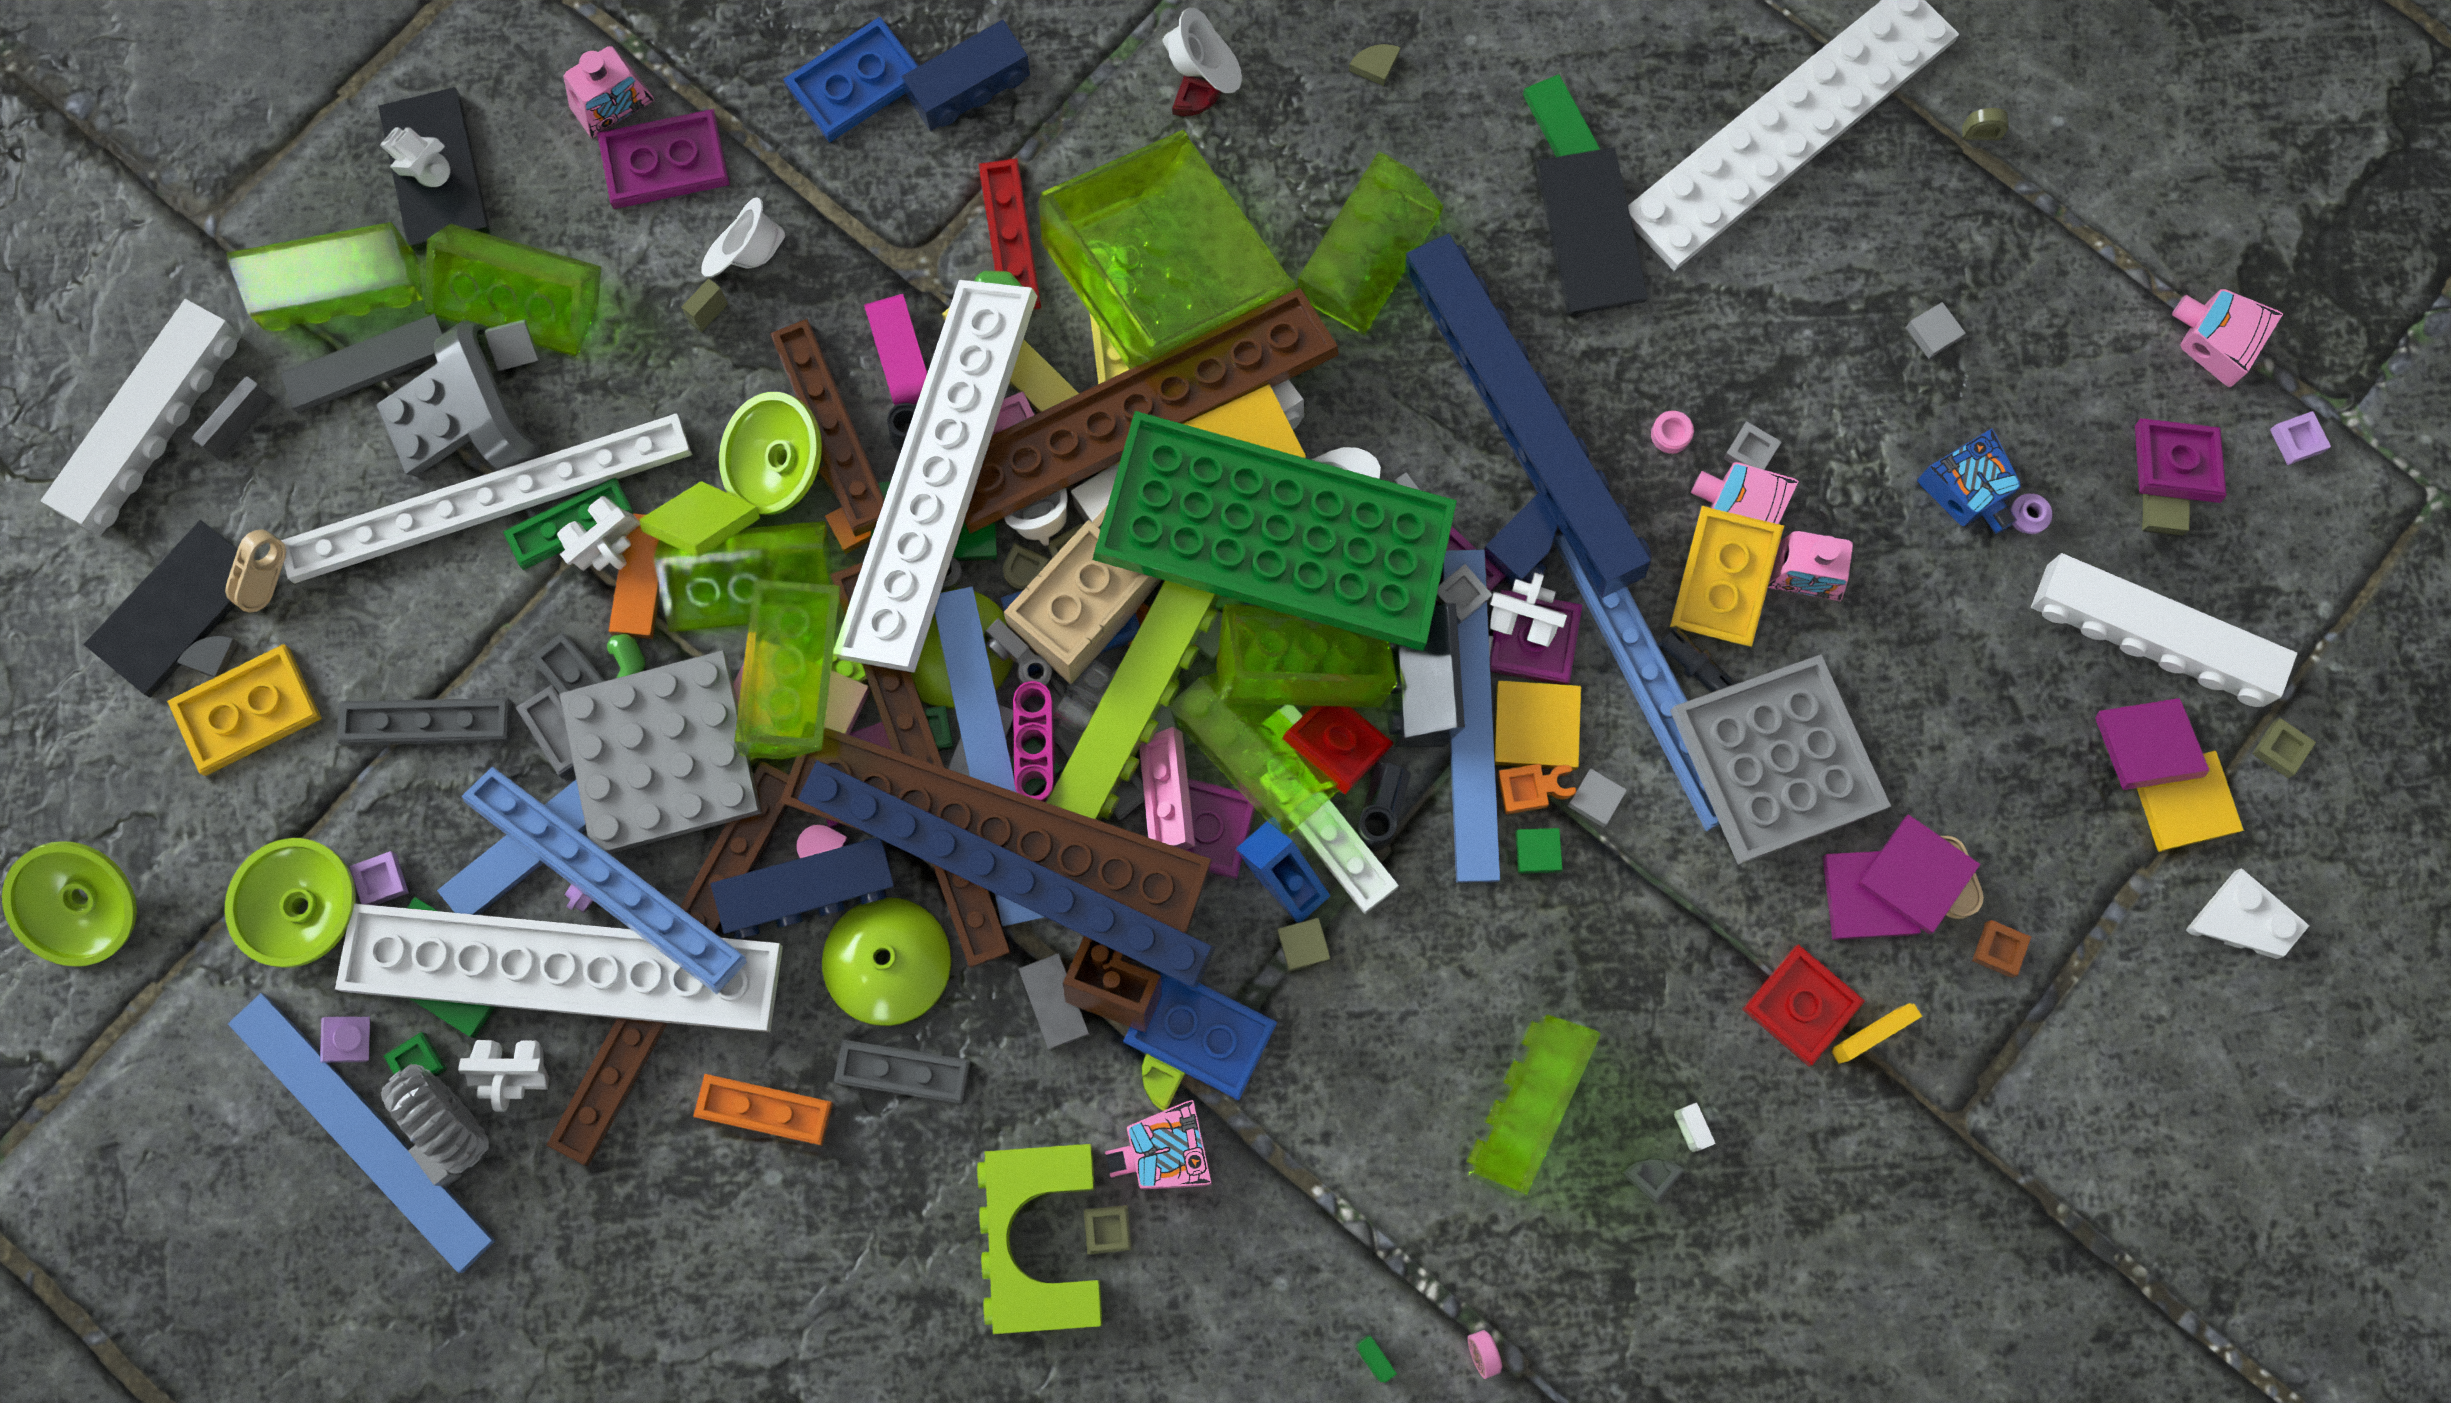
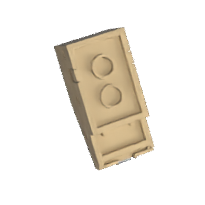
M1107 506L1093 522L1088 520L1043 568L1039 576L1037 575L1004 611L1007 627L1029 646V650L1035 655L1042 657L1054 671L1070 684L1080 676L1125 626L1162 580L1092 560Z

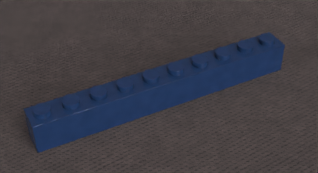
M1448 233L1407 252L1405 265L1407 278L1536 491L1540 492L1559 529L1601 598L1645 578L1652 558L1648 544L1642 537L1637 538L1630 527L1631 522L1627 510L1621 503L1616 504L1609 493L1610 487L1607 478L1601 470H1595L1588 459L1589 452L1586 444L1581 437H1575L1568 427L1569 421L1565 410L1559 403L1554 404L1550 398L1544 376L1539 371L1534 372L1529 364L1528 352L1520 339L1515 340L1508 330L1509 323L1505 313L1500 307L1495 308L1489 299L1488 287L1481 276L1476 277L1471 270L1469 256L1462 245L1457 246Z
M816 760L798 798L799 801L1189 986L1198 988L1216 947L818 760Z

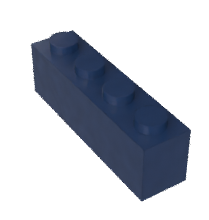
M877 837L710 883L724 935L733 933L734 939L739 940L760 934L759 926L776 921L777 928L779 929L803 922L801 914L818 909L820 917L845 910L843 902L856 898L861 899L862 905L886 899L885 890L894 887L882 840Z

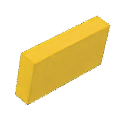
M1914 1003L1903 1005L1832 1047L1831 1053L1838 1064L1850 1061L1923 1016Z

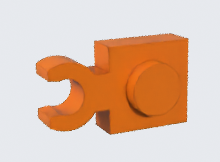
M1541 764L1500 770L1497 776L1505 815L1547 808L1549 805L1547 795H1552L1561 800L1574 796L1576 793L1575 787L1564 789L1557 783V777L1566 776L1571 773V766H1557L1549 775H1543Z

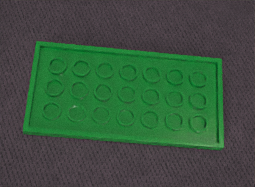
M1135 411L1092 560L1423 651L1427 644L1457 500Z

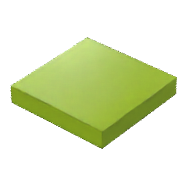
M701 481L639 519L642 532L699 558L760 519L756 505Z

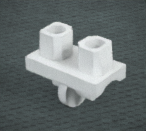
M394 128L380 144L384 150L396 159L390 167L398 175L414 176L419 183L428 187L441 186L450 175L448 161L444 156L437 153L441 152L445 147L437 138L420 137L411 128H405L403 131L400 128Z
M602 496L589 506L588 512L597 524L588 532L581 523L574 521L568 523L557 533L565 548L560 555L567 564L571 565L573 563L581 570H585L593 564L600 571L609 563L618 570H621L627 565L621 553L631 546L626 536L640 525L634 514L621 509L612 500Z
M1538 573L1534 574L1531 584L1515 580L1512 591L1526 595V601L1493 591L1490 605L1493 606L1490 629L1511 635L1518 614L1531 617L1533 621L1527 640L1547 647L1554 638L1558 626L1563 628L1567 615L1535 604L1536 599L1552 603L1555 596V591L1541 587L1543 575Z
M477 1040L470 1058L460 1059L458 1071L460 1074H465L469 1089H478L477 1097L479 1099H491L493 1110L495 1112H504L509 1106L510 1099L524 1098L525 1089L548 1090L550 1077L543 1066V1049L538 1041H520L516 1044L514 1059H501L503 1049L500 1043L493 1040Z

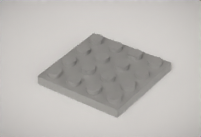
M723 650L559 694L588 839L608 854L762 814L727 654Z
M1822 654L1675 705L1670 710L1738 865L1880 813L1891 807Z

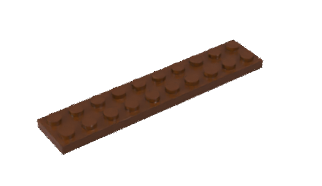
M1301 288L1283 295L992 435L964 523L971 534L1119 462L1135 411L1183 424L1270 384L1272 388L1338 356V345Z
M812 722L808 723L780 803L858 829L798 800L816 760L1184 933H1188L1213 861L1212 859Z

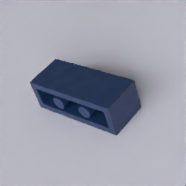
M1001 20L902 75L905 93L929 131H932L939 126L950 125L960 114L973 107L978 108L985 105L991 100L992 96L1004 89H1012L1019 86L1030 75L1028 55L1005 21Z

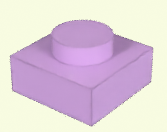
M2313 411L2278 423L2270 429L2287 465L2324 453L2331 447Z
M392 851L350 866L361 904L376 906L409 893L397 854Z
M323 1017L321 1019L320 1063L367 1062L369 1060L370 1017Z

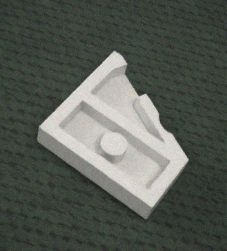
M2241 868L2233 872L2188 926L2186 931L2191 935H2205L2222 940L2226 945L2237 948H2250L2258 954L2278 959L2288 953L2309 925Z

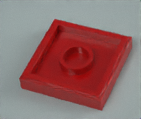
M1331 690L1290 727L1280 740L1345 795L1394 744Z
M1798 944L1794 946L1742 1010L1810 1067L1864 1004L1865 1000Z

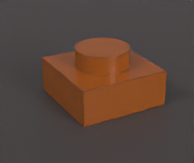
M1993 920L1987 921L1972 961L2008 977H2016L2019 974L2031 936Z

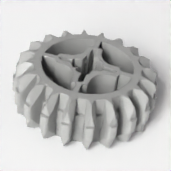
M416 1064L408 1065L403 1071L399 1070L389 1079L390 1082L382 1088V1101L385 1108L391 1113V1118L397 1122L410 1141L414 1142L422 1153L424 1152L432 1162L437 1163L442 1169L454 1174L462 1173L468 1167L471 1168L482 1158L481 1155L489 1149L488 1137L485 1134V1130L479 1125L478 1119L473 1116L469 1111L470 1109L460 1100V1097L451 1091L449 1086L447 1087L439 1077H435L430 1070L425 1069L423 1066Z

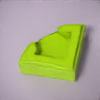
M1146 1054L1142 1065L1143 1086L1151 1102L1163 1112L1169 1108L1185 1073Z

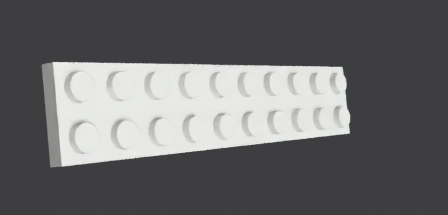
M1881 0L1630 203L1628 209L1633 229L1675 272L1952 45L1959 36V33L1925 0Z
M959 280L833 654L840 660L915 672L1037 299V295L1032 288Z
M354 904L353 913L346 930L335 990L349 993L770 1032L783 946L780 943L721 938L743 954L747 963L718 994H715L631 929Z

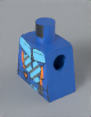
M1992 428L1930 465L1917 479L1918 483L1959 525L1966 526L1983 516L1995 534H1998L2017 521L2005 504V501L2021 488L2020 481Z

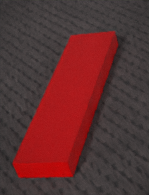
M1018 159L978 164L995 271L1010 272L1023 287L1032 288L1037 295L1033 310L1041 309Z

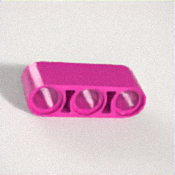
M899 294L864 304L894 406L901 403L917 404L927 371L904 295Z
M1029 681L1017 688L1013 698L1014 784L1017 793L1047 802L1056 785L1054 706L1048 688L1040 682ZM1037 696L1044 699L1045 705L1038 712L1031 713L1023 709L1024 702L1030 697ZM1039 737L1045 740L1046 745L1041 752L1029 754L1023 750L1024 744L1028 739ZM1039 778L1047 783L1046 789L1040 795L1030 796L1024 792L1026 783L1031 779Z

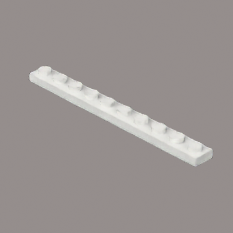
M676 413L281 540L286 548L284 566L287 577L295 584L595 487L615 477L620 479L691 456L692 453L681 419Z

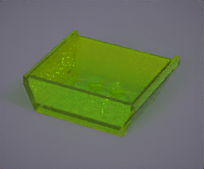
M1184 129L1041 192L1039 212L1042 245L1129 369L1151 361L1297 289L1293 280L1288 277L1193 145Z

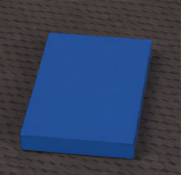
M878 17L783 80L785 86L830 143L904 95L905 89L902 75L919 66L882 18Z
M1158 971L1157 974L1161 975L1162 996L1146 1033L1130 1027L1123 1043L1239 1101L1277 1022L1201 983L1198 988L1192 987Z

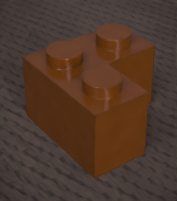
M1084 936L1062 983L1065 1002L1146 1033L1162 996L1161 975L1129 964L1132 958Z

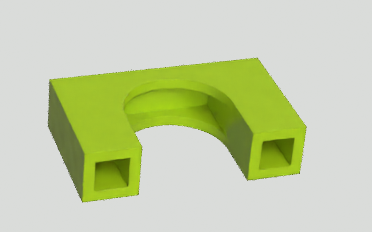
M1091 1144L984 1151L985 1162H978L977 1176L979 1189L986 1188L987 1206L980 1207L979 1209L981 1234H988L989 1252H982L981 1255L983 1279H990L991 1297L984 1298L983 1302L985 1325L993 1326V1334L1103 1326L1100 1280L1065 1283H1044L1035 1280L1018 1266L1010 1247V1232L1014 1219L1029 1201L1046 1194L1095 1191L1093 1146Z

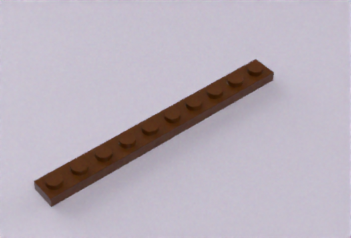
M864 562L830 574L845 616ZM862 663L892 750L945 768L911 672ZM933 864L969 967L973 968L1011 954L989 890Z
M763 761L760 762L753 775L762 814L726 823L680 905L681 909L716 935L722 925L710 883L752 872L789 806L780 803L789 774ZM623 1018L616 1019L546 1146L585 1166H589L668 1023Z

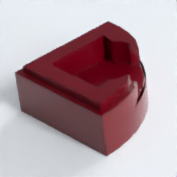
M1184 76L1172 107V114L1177 116L1200 114L1215 104L1221 95V91L1215 89L1206 80Z

